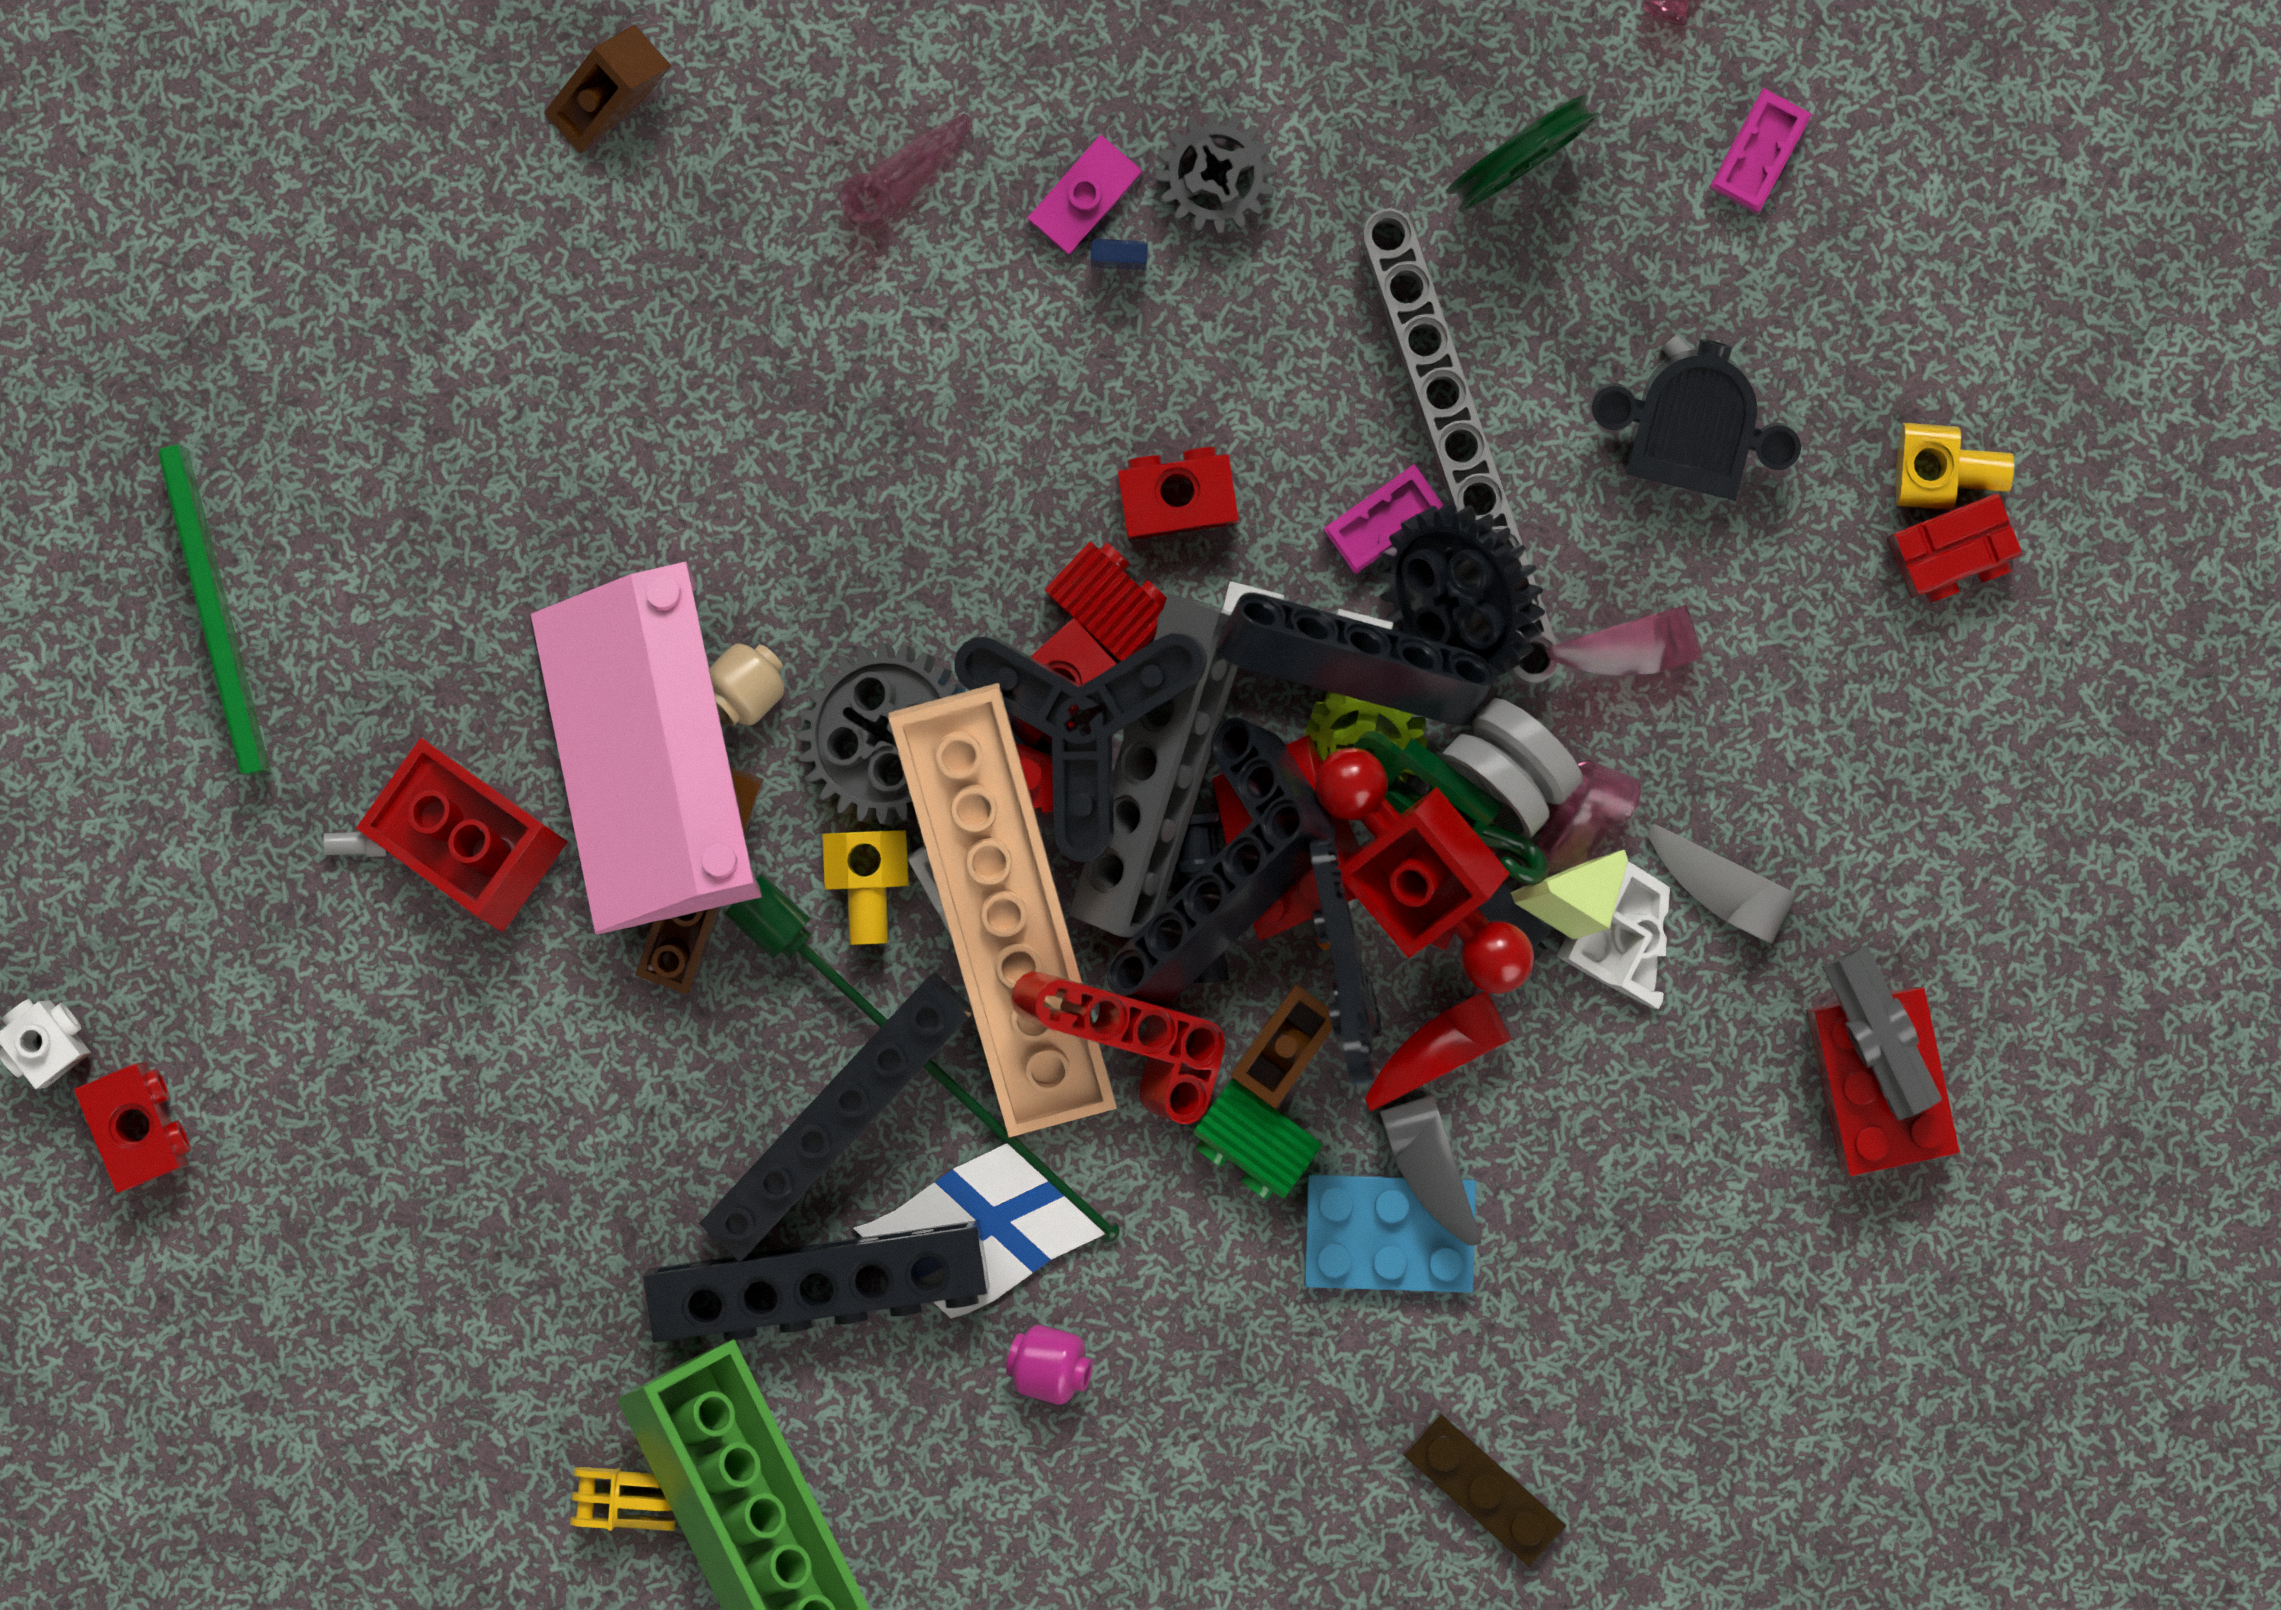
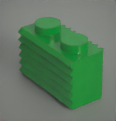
M1232 1077L1192 1131L1194 1135L1201 1139L1195 1149L1220 1167H1223L1228 1159L1246 1172L1240 1181L1265 1200H1268L1273 1192L1284 1199L1323 1146L1319 1140Z

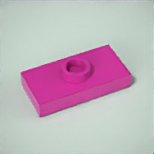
M1763 88L1713 178L1709 189L1758 214L1812 113Z
M1100 134L1027 219L1070 257L1143 174V171Z
M1413 464L1323 528V531L1351 571L1356 575L1379 559L1382 552L1393 547L1389 536L1402 529V522L1435 505L1439 509L1444 505L1415 464Z

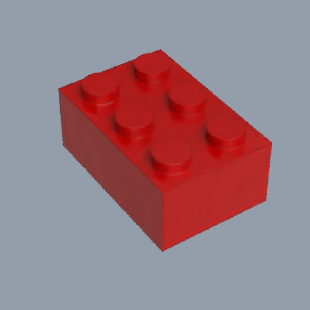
M1910 987L1891 991L1890 993L1893 999L1897 998L1903 1005L1919 1039V1044L1916 1047L1942 1100L1932 1107L1900 1121L1896 1120L1893 1113H1891L1871 1068L1867 1069L1859 1058L1845 1027V1022L1848 1020L1840 1004L1835 1003L1806 1010L1839 1167L1844 1175L1851 1177L1960 1153L1925 987Z

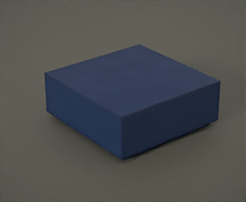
M1095 238V241H1092L1091 267L1146 270L1148 244H1145V241Z

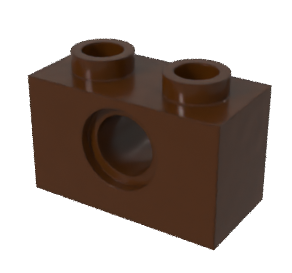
M1294 983L1229 1075L1276 1109L1333 1031L1329 1007Z

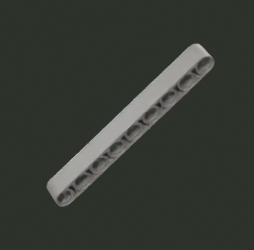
M1391 208L1381 209L1372 214L1365 224L1361 238L1362 249L1449 501L1454 503L1457 511L1465 508L1463 503L1464 491L1472 486L1484 487L1493 498L1492 510L1489 512L1493 515L1492 530L1498 533L1508 527L1511 531L1507 544L1511 548L1523 545L1413 225L1409 218L1401 211ZM1386 223L1397 227L1403 238L1400 247L1395 250L1386 251L1376 246L1372 239V231L1375 227ZM1400 276L1412 277L1420 286L1421 295L1419 299L1407 304L1397 301L1390 291L1391 282ZM1421 328L1432 331L1438 338V351L1431 356L1425 357L1414 353L1408 342L1411 332ZM1436 381L1448 382L1456 391V404L1449 409L1435 408L1427 399V387ZM1457 433L1467 435L1475 446L1474 457L1467 462L1452 460L1445 451L1447 437ZM1475 515L1476 521L1485 515ZM1524 551L1519 560L1522 565H1529ZM1533 574L1528 576L1529 584L1536 585ZM1540 595L1532 599V603L1545 610ZM1546 611L1545 615L1533 621L1542 631L1541 635L1530 641V644L1539 645L1547 654L1546 668L1542 673L1533 675L1526 673L1518 665L1510 670L1509 673L1519 683L1527 685L1539 684L1550 678L1558 669L1560 661L1559 649Z

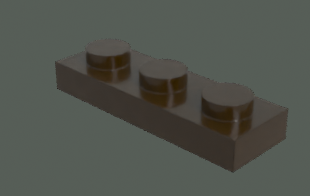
M1440 1412L1403 1453L1404 1457L1529 1568L1567 1526Z

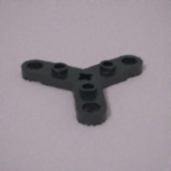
M1334 838L1311 841V859L1322 909L1313 910L1314 924L1319 944L1329 942L1336 975V982H1333L1335 1002L1329 1003L1333 1032L1335 1037L1342 1036L1346 1064L1352 1085L1376 1081L1372 1038L1382 1036L1381 1018L1379 1014H1375V1012H1379V1007L1374 1006L1377 1004L1375 990L1359 954L1346 888L1343 886L1342 871L1337 868V866H1340V860L1336 861L1338 859Z

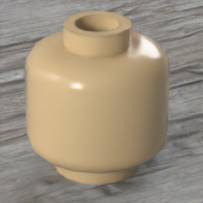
M741 643L734 644L709 667L719 718L726 725L733 727L739 723L751 726L757 723L784 695V682L779 674L783 669V665L778 657L767 647L758 645L753 649Z

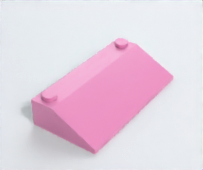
M687 562L633 573L531 613L596 935L762 897L760 887L754 878L750 865L693 594L697 587Z

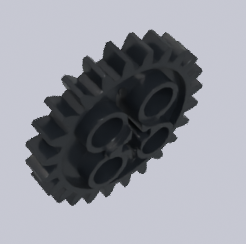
M1448 503L1439 509L1435 505L1402 522V529L1389 536L1393 547L1381 554V557L1390 567L1378 573V577L1391 585V589L1381 594L1380 598L1386 602L1394 603L1396 609L1386 617L1389 622H1401L1404 627L1401 631L1402 633L1468 650L1482 656L1493 666L1496 673L1495 678L1520 665V659L1534 650L1530 641L1539 637L1542 633L1533 621L1545 615V610L1532 603L1533 598L1543 593V588L1529 584L1527 577L1532 575L1537 568L1535 565L1521 564L1519 558L1523 555L1526 549L1525 546L1518 545L1511 548L1507 544L1511 529L1506 527L1496 533L1492 530L1493 515L1489 513L1476 521L1473 506L1469 505L1457 511L1454 503Z

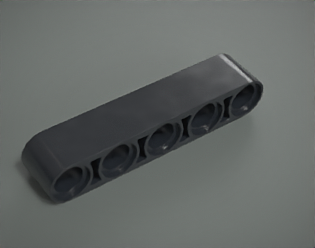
M1254 592L1244 593L1239 597L1217 642L1222 656L1230 663L1241 668L1457 726L1468 725L1474 719L1496 676L1493 666L1485 658L1474 652Z

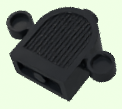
M1700 339L1697 349L1677 353L1663 361L1649 377L1642 400L1635 399L1633 393L1626 386L1610 383L1600 387L1595 392L1591 402L1594 419L1605 429L1621 430L1630 425L1632 421L1636 422L1624 466L1627 475L1736 501L1749 450L1755 451L1760 462L1766 467L1773 470H1783L1791 467L1798 460L1801 453V442L1797 433L1790 426L1783 423H1771L1762 429L1755 428L1757 420L1755 393L1744 372L1730 359L1732 346L1707 339Z

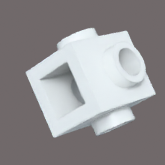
M27 999L2 1018L6 1027L0 1031V1045L3 1047L0 1049V1059L16 1077L19 1078L24 1074L35 1089L49 1087L91 1054L90 1050L76 1034L81 1030V1025L72 1012L62 1003L55 1006L49 1000L38 1001L33 1005L30 999ZM38 1033L42 1037L41 1047L38 1046L36 1041Z

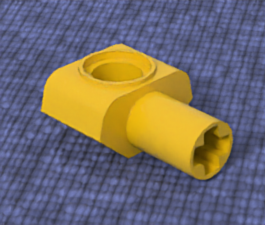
M1902 423L1895 479L1896 506L1952 510L1956 503L1958 488L2010 492L2014 476L2013 453L1960 449L1961 429L1956 426ZM1926 451L1938 458L1941 470L1936 480H1924L1916 473L1914 461L1919 452Z
M906 830L822 834L825 890L847 889L850 945L889 943L886 887L909 886ZM865 843L874 846L881 857L878 870L870 876L857 874L850 862L853 850Z

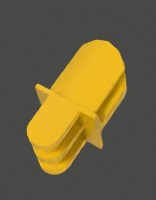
M574 1468V1476L579 1477L578 1492H572V1500L577 1501L576 1516L570 1517V1525L607 1528L608 1531H612L615 1527L675 1531L676 1520L674 1518L622 1514L623 1509L672 1510L665 1495L662 1493L624 1491V1486L661 1488L654 1474L621 1471V1468ZM596 1478L611 1479L610 1493L595 1492ZM594 1503L609 1504V1517H593Z

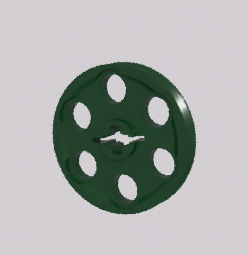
M1586 94L1578 96L1551 111L1497 147L1458 177L1446 189L1447 194H1457L1461 200L1458 210L1460 212L1466 211L1498 193L1550 158L1588 129L1600 117L1598 112H1589L1585 104L1588 96Z

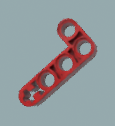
M1032 971L1024 974L1016 981L1012 989L1011 1002L1014 1011L1024 1020L1051 1030L1148 1056L1139 1091L1141 1103L1147 1111L1179 1124H1191L1198 1121L1204 1115L1210 1102L1225 1050L1224 1034L1218 1025L1181 1011L1129 998L1044 972ZM1046 996L1062 999L1060 1010L1044 1005ZM1099 1003V1016L1091 1025L1090 1013L1093 1007ZM1146 1017L1147 1029L1139 1038L1138 1027ZM1194 1031V1042L1191 1048L1186 1051V1040L1189 1034ZM1178 1085V1096L1175 1102L1170 1105V1094L1173 1088Z

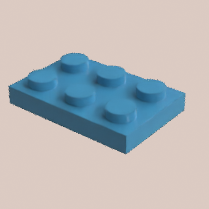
M1308 1174L1305 1287L1473 1293L1474 1246L1466 1245L1444 1228L1421 1204L1404 1177ZM1462 1179L1475 1220L1476 1180Z

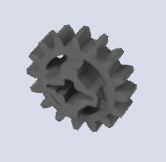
M1209 112L1207 126L1201 128L1191 117L1187 119L1188 135L1183 137L1175 131L1169 134V140L1175 147V150L1173 152L1168 150L1159 151L1158 160L1169 166V170L1156 173V183L1170 186V189L1161 196V202L1163 205L1175 202L1179 205L1174 216V220L1178 223L1185 220L1189 215L1195 218V233L1200 234L1206 222L1214 224L1217 236H1223L1225 222L1232 221L1239 231L1244 230L1246 224L1243 214L1248 211L1260 218L1264 210L1257 201L1258 197L1272 198L1274 188L1264 183L1263 179L1275 176L1277 167L1273 164H1263L1262 161L1271 152L1272 148L1269 143L1255 146L1253 141L1258 133L1256 126L1253 125L1244 133L1237 130L1238 116L1232 115L1227 125L1223 126L1218 124L1216 113ZM1212 139H1225L1235 143L1240 148L1231 152L1216 147ZM1191 148L1196 159L1193 171L1184 175V178L1179 180L1178 170L1181 160ZM1206 154L1210 161L1214 162L1219 169L1226 166L1230 169L1225 176L1226 194L1222 187H1218L1214 180L1204 182L1202 179L1207 173ZM1253 169L1254 180L1252 187L1241 201L1236 189L1239 177ZM1201 196L1216 201L1220 210L1202 208L1191 200Z

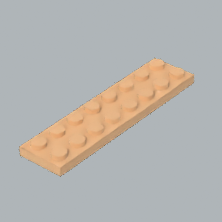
M999 683L889 712L890 725L1008 1136L1013 1137L1117 1109L1100 1043L1051 1030L1026 1021L1017 1015L1012 1006V989L1016 981L1029 972H1044L1082 984L1083 982ZM1046 996L1044 1005L1060 1010L1062 999ZM1090 1013V1024L1092 1025L1094 1022Z

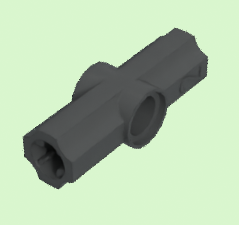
M1868 946L1848 952L1822 966L1848 1020L1845 1022L1848 1036L1867 1069L1871 1068L1879 1084L1880 1091L1883 1092L1888 1107L1895 1119L1900 1121L1916 1115L1941 1101L1942 1098L1916 1047L1919 1044V1039L1914 1026L1897 998L1893 999L1884 981V976Z

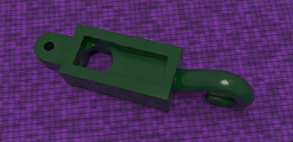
M1377 731L1365 732L1355 742L1353 748L1371 753L1383 765L1388 780L1385 799L1398 812L1402 814L1437 787L1486 846L1513 854L1526 864L1528 868L1520 866L1510 857H1504L1500 862L1510 873V877L1528 885L1539 884L1547 878L1548 863L1545 855L1537 845L1519 834L1491 823L1503 805L1413 738H1411L1404 749ZM1404 769L1413 772L1429 784L1428 792L1423 795L1400 779V773Z

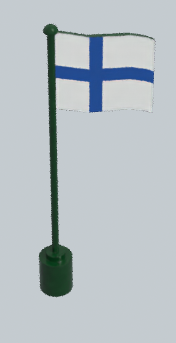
M761 873L756 878V881L760 887L762 897L734 903L724 915L772 959L780 952L790 959L798 951L881 1028L888 1019L804 943L812 935L804 927L811 918ZM931 1059L923 1068L1002 1139L1005 1144L952 1168L896 1210L868 1223L853 1227L862 1237L980 1220L990 1287L987 1294L978 1295L979 1303L972 1306L946 1308L945 1300L934 1302L950 1318L968 1314L995 1301L1050 1260L1102 1236L1101 1239L1104 1241H1113L1120 1232L1116 1222L1111 1226L1015 1136L1009 1137L1006 1128ZM923 1257L914 1263V1272L920 1281L933 1284L943 1279L944 1268L937 1259Z

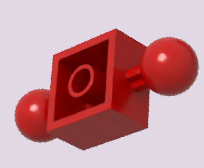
M1344 748L1333 752L1325 758L1318 768L1315 777V790L1320 804L1327 812L1339 819L1360 820L1373 835L1359 846L1339 868L1342 871L1343 882L1405 956L1410 959L1451 928L1464 943L1461 954L1462 967L1467 978L1474 986L1482 991L1493 994L1508 993L1520 987L1529 977L1534 964V952L1529 938L1521 929L1513 924L1502 921L1489 922L1478 909L1480 905L1493 895L1510 873L1443 793L1436 787L1399 815L1385 799L1388 788L1387 775L1383 765L1374 755L1358 748Z

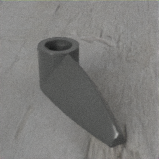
M1427 1096L1379 1111L1394 1160L1421 1204L1444 1228L1463 1243L1472 1246L1481 1244V1238L1434 1096Z

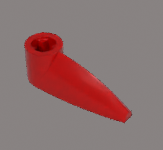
M1483 991L1442 1012L1408 1038L1382 1068L1366 1095L1365 1101L1370 1112L1513 1040L1490 994Z

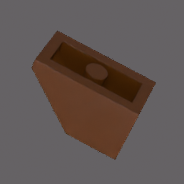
M634 24L594 47L544 111V114L581 154L642 102L666 74L671 65Z

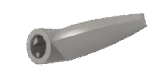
M1653 823L1648 838L1675 879L1695 899L1726 922L1773 944L1797 894Z

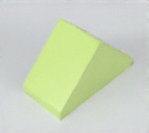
M1620 850L1547 877L1539 884L1528 885L1513 891L1511 895L1515 904L1571 939L1607 930L1611 925L1628 858L1625 850Z

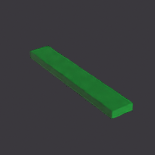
M179 444L160 448L158 456L239 771L243 775L249 776L270 772L271 769L189 450Z

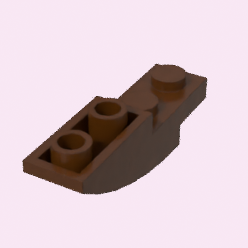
M730 767L746 840L750 828L749 823L764 779ZM721 907L653 922L635 976L688 994L706 951Z

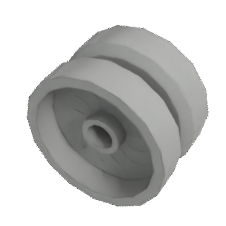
M1494 698L1471 722L1474 736L1460 734L1438 758L1503 805L1492 820V824L1530 839L1550 818L1547 803L1562 804L1583 782L1582 773L1572 755L1539 721L1516 705L1506 700Z

